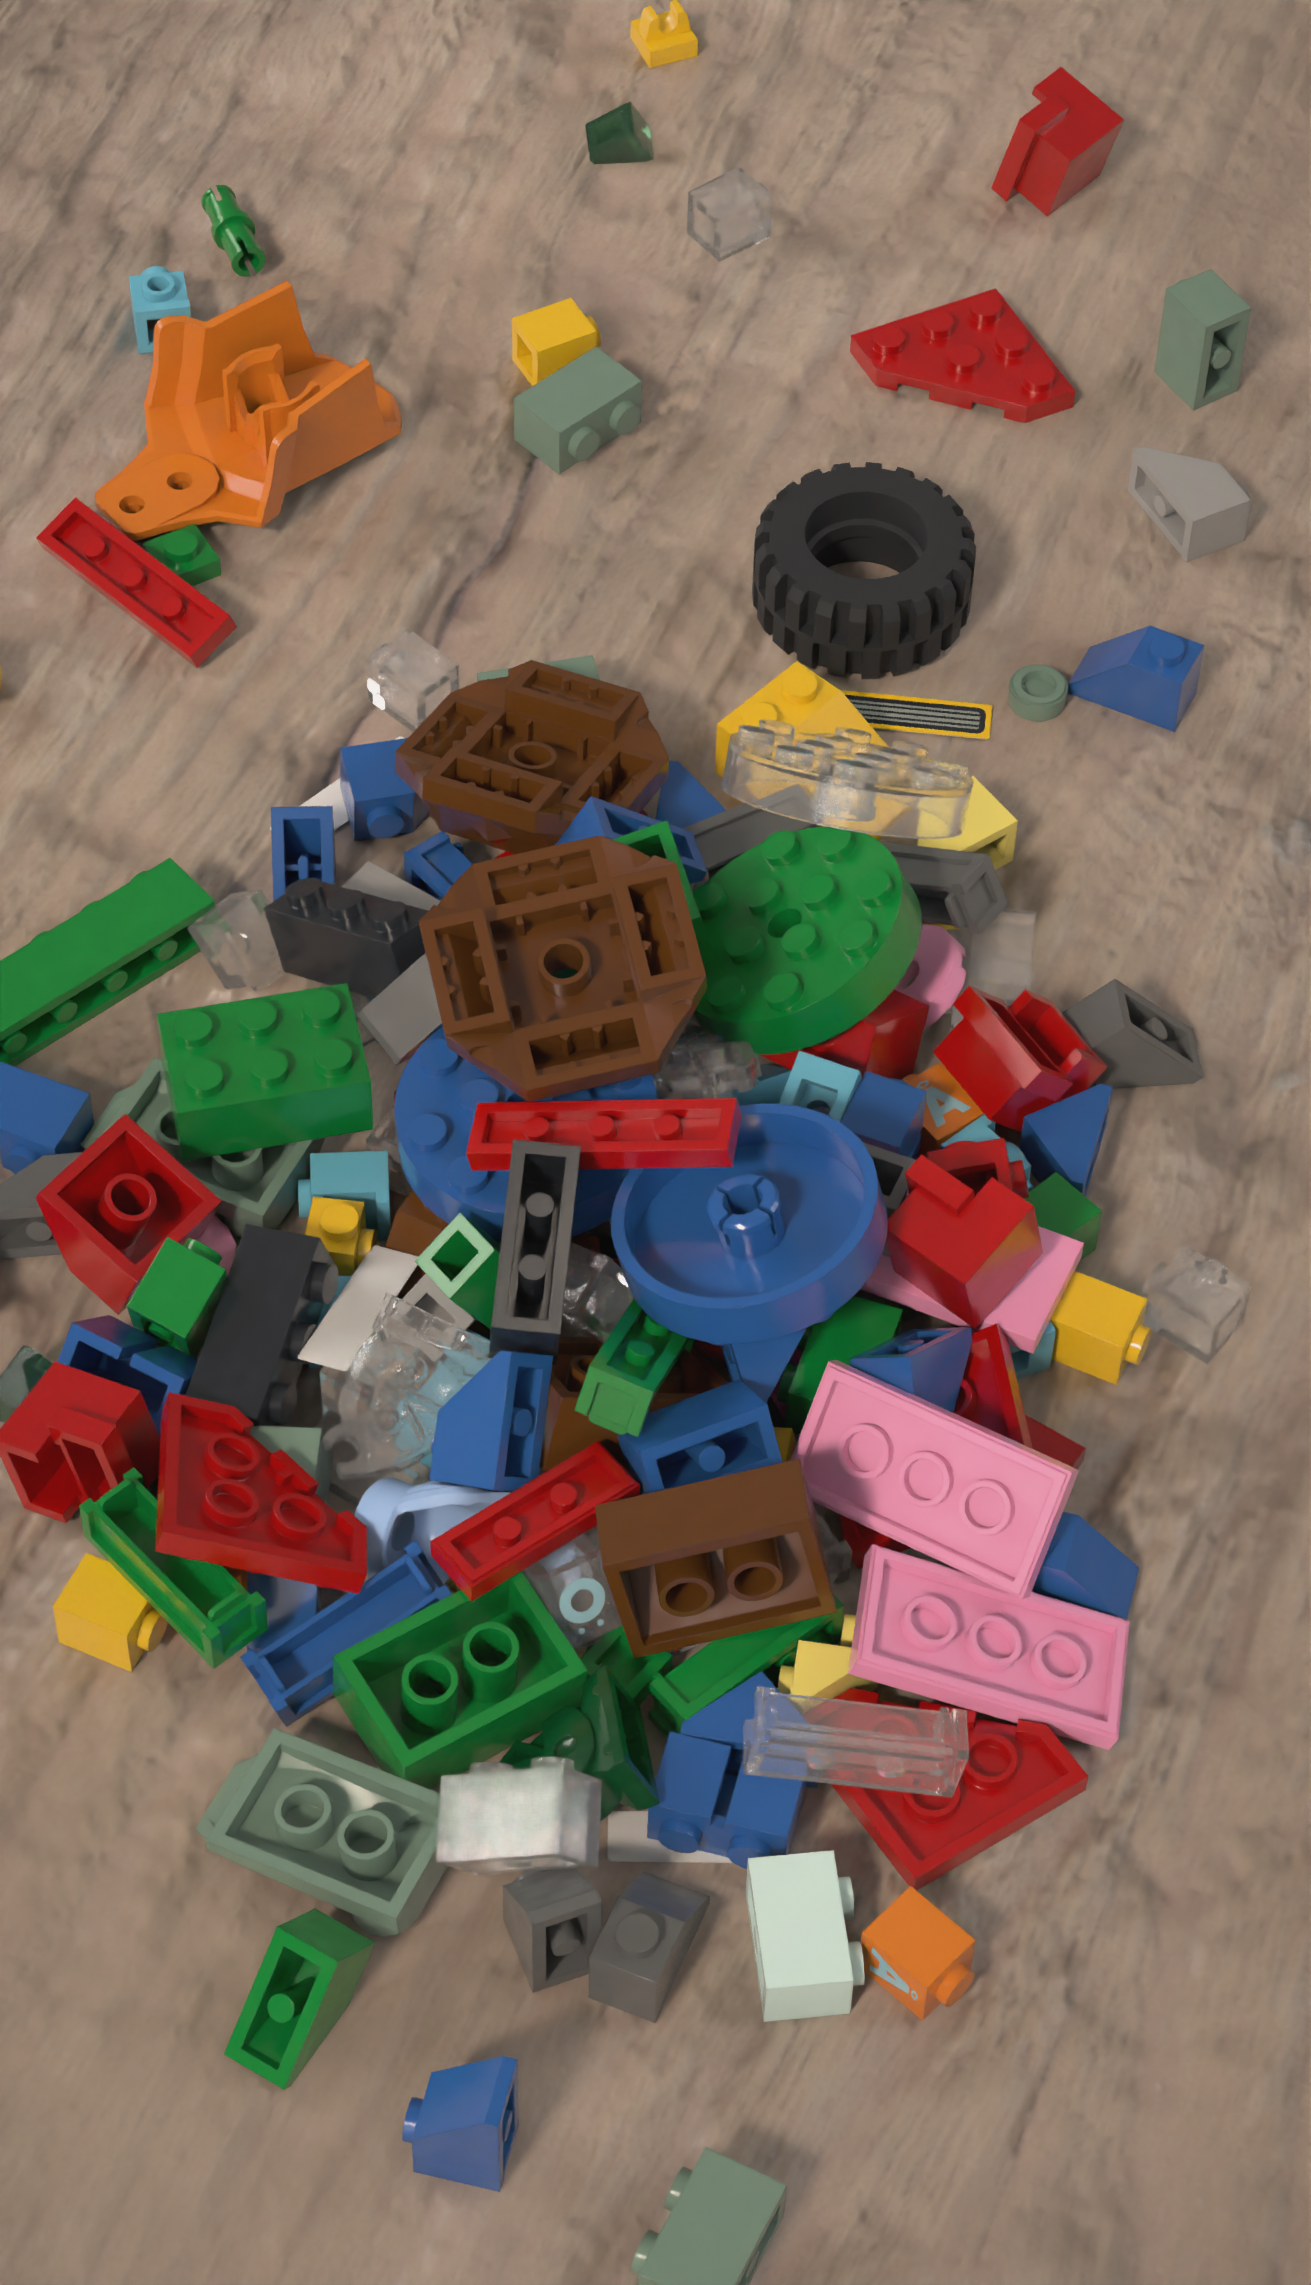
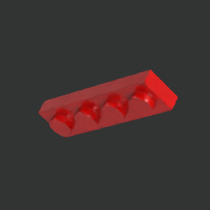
M76 497L36 537L46 552L196 668L237 628L228 613Z
M737 1098L477 1103L466 1155L472 1171L510 1170L513 1139L579 1146L581 1150L578 1169L733 1167L742 1115Z

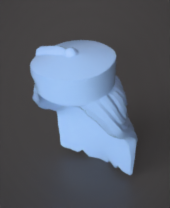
M394 1477L376 1481L364 1493L354 1514L367 1527L366 1577H373L406 1555L407 1552L404 1548L416 1540L442 1583L446 1584L452 1594L456 1593L461 1589L431 1556L430 1541L510 1493L488 1491L435 1480L416 1486ZM576 1538L522 1571L555 1621L561 1613L559 1602L562 1592L570 1583L579 1578L582 1570L583 1560L576 1555V1551L579 1549V1543Z

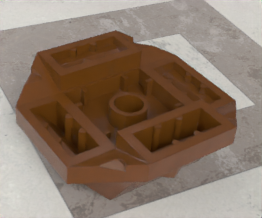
M530 660L508 669V676L481 680L451 692L395 751V773L418 794L440 831L510 853L519 854L556 845L590 796L640 813L668 780L669 757L658 732L648 718L649 711L641 692Z
M600 835L472 864L451 886L438 906L433 905L418 921L447 1047L528 1102L659 1073L707 990L706 973L677 864L656 855L651 858L628 845ZM562 969L579 971L576 975L565 979L552 976Z

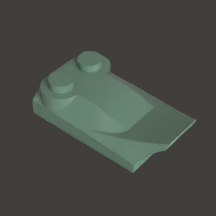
M154 1057L136 1084L116 1092L80 1145L87 1149L124 1114L128 1115L222 1201L216 1212L221 1215V1221L229 1228L230 1232L242 1237L246 1224L276 1229L281 1224L298 1198V1180L310 1179V1153H320L325 1138L182 1161L162 1061Z
M274 1728L259 1753L247 1760L235 1763L195 1830L204 1838L209 1851L352 1913L353 1919L361 1929L371 1935L386 1937L398 1935L409 1929L420 1916L452 1859L465 1815L463 1802Z

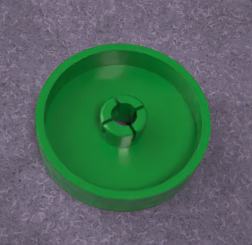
M844 826L814 827L793 832L781 830L770 835L763 843L732 860L707 883L696 888L693 891V895L716 960L704 964L707 990L696 1007L693 1016L706 1034L717 1043L742 1053L770 1055L801 1050L819 1044L844 1032L871 1013L887 998L905 975L918 948L922 928L919 900L888 848L874 837Z

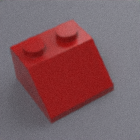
M126 1114L118 1119L44 1187L36 1197V1201L70 1272L118 1315L127 1308V1304L166 1238L168 1237L181 1245H184L188 1238L197 1241L205 1232L222 1202Z

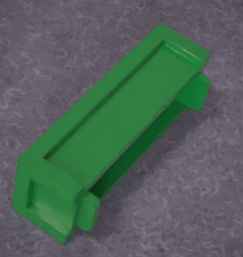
M633 1298L589 1365L574 1411L586 1416L590 1413L589 1420L592 1423L617 1434L629 1433L638 1437L643 1429L652 1400L683 1350L691 1351L696 1339L672 1332L658 1324L643 1311Z
M133 1467L123 1474V1482L108 1491L96 1502L89 1498L79 1505L83 1535L191 1647L215 1669L268 1630L266 1600L257 1591L251 1595L222 1565L156 1552L157 1499L144 1487L143 1476Z
M834 1595L837 1613L714 1640L664 1677L659 1672L654 1673L649 1683V1691L654 1698V1708L649 1711L648 1719L668 1739L670 1732L680 1734L684 1720L687 1721L700 1710L761 1671L778 1688L781 1665L795 1667L798 1640L836 1645L841 1641L844 1604Z

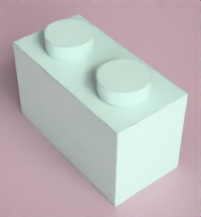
M834 1850L748 1858L745 1893L764 2022L850 2014L853 1986L864 1985V1960L860 1941L848 1942L845 1921L854 1920L853 1889L849 1876L838 1877Z

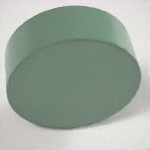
M1029 665L1022 667L1010 679L1008 692L1009 706L1015 714L1026 720L1042 722L1054 719L1065 709L1068 693L1067 681L1059 671L1049 666Z

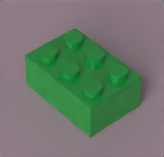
M348 983L157 1014L161 1061L182 1161L373 1130L371 1078Z
M521 1571L472 1602L462 1590H459L334 1655L333 1695L382 1771L431 1790L506 1750L517 1740L522 1741L541 1731V1723L564 1706L581 1707L583 1685L587 1680L588 1670Z

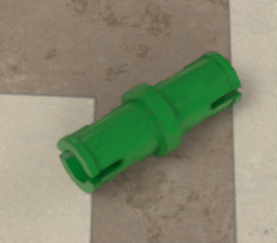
M216 185L222 198L220 201H217L211 188L207 189L202 196L201 204L212 223L211 233L215 243L219 248L226 251L231 261V267L236 274L244 277L251 276L245 264L247 260L250 261L257 274L264 267L266 258L254 237L255 225L251 217L240 209L236 196L230 187Z

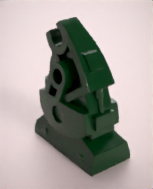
M606 1665L596 1670L585 1681L581 1707L564 1706L541 1723L542 1733L530 1744L517 1740L511 1746L484 1785L466 1831L480 1847L488 1849L492 1844L500 1855L508 1858L519 1849L528 1836L544 1835L563 1825L567 1830L581 1823L588 1828L610 1815L619 1803L637 1810L648 1809L660 1804L641 1709Z

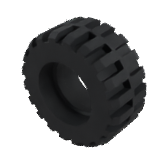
M849 462L834 464L831 471L822 473L820 469L809 472L801 477L799 485L792 481L776 494V499H773L765 507L760 516V524L756 527L752 599L753 606L757 609V619L763 630L769 636L773 635L772 641L786 654L789 655L795 652L797 660L812 669H815L817 665L828 668L827 672L829 675L845 678L846 673L861 674V679H878L879 673L891 672L893 677L908 673L912 670V665L915 663L922 667L940 656V649L943 651L948 649L960 636V629L967 623L971 606L976 558L975 533L971 522L963 515V509L950 495L942 496L943 490L939 485L928 478H925L923 481L915 479L913 471L898 466L896 471L882 469V463L866 462L865 467H851ZM861 561L884 565L899 573L885 578L860 579L836 573L828 569V567L845 562Z

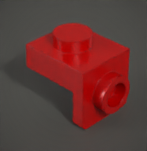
M1004 1137L977 1143L973 1141H958L949 1144L944 1149L927 1152L929 1160L974 1190L975 1196L993 1177L1023 1199L1029 1198L1023 1161L1010 1162Z

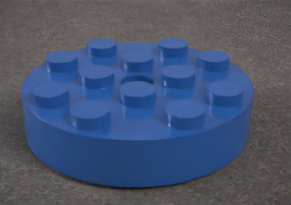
M442 1026L422 1043L413 1054L398 1083L394 1113L401 1166L415 1194L435 1215L449 1224L459 1213H462L495 1240L501 1242L509 1170L472 1171L466 1151L477 1103L528 1101L449 1049ZM651 1074L533 1102L657 1099V1094ZM578 1169L571 1237L595 1228L611 1218L616 1194L630 1169Z
M786 1104L739 1106L742 1117L733 1167L630 1169L616 1194L611 1216V1235L629 1290L637 1304L649 1317L672 1332L713 1345L754 1343L789 1335L813 1324L826 1321L862 1288L873 1273L884 1250L888 1229L887 1209L875 1165L868 1149L849 1128L826 1114Z

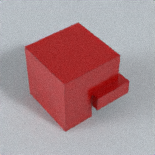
M1063 67L1058 68L1034 87L1032 95L1041 103L1019 119L991 187L1006 202L1019 192L1046 216H1049L1100 176L1124 122L1122 117Z
M968 986L953 1003L964 1018L933 1051L990 1121L1022 1132L1024 1116L1087 1090L1108 1067L1050 999L1026 989L1008 1007L1002 999Z
M894 989L880 1005L861 1021L826 1041L792 1052L759 1055L792 1070L798 1052L802 1051L858 1070L862 1078L865 1072L869 1071L886 1078L902 1080L904 1077L913 1074L930 1006Z
M921 1154L904 1173L909 1190L908 1197L888 1218L886 1243L893 1269L908 1282L971 1327L977 1329L1043 1253L1035 1209L1031 1203L993 1177L975 1196L974 1190Z
M55 1361L1 1427L0 1457L25 1509L67 1523L79 1508V1505L89 1498L96 1502L108 1491L123 1482V1474L133 1467L143 1476L144 1487L148 1489L159 1475L160 1436L141 1391Z

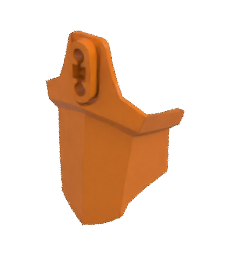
M287 280L206 322L185 315L167 316L157 321L154 327L153 365L144 400L148 444L119 474L95 492V506L111 525L132 541H139L165 532L178 530L191 524L201 525L217 521L262 528L280 514L285 493L401 434V412L391 392L374 381L372 365L366 358L354 367H351L328 354L313 352L303 328L293 286Z

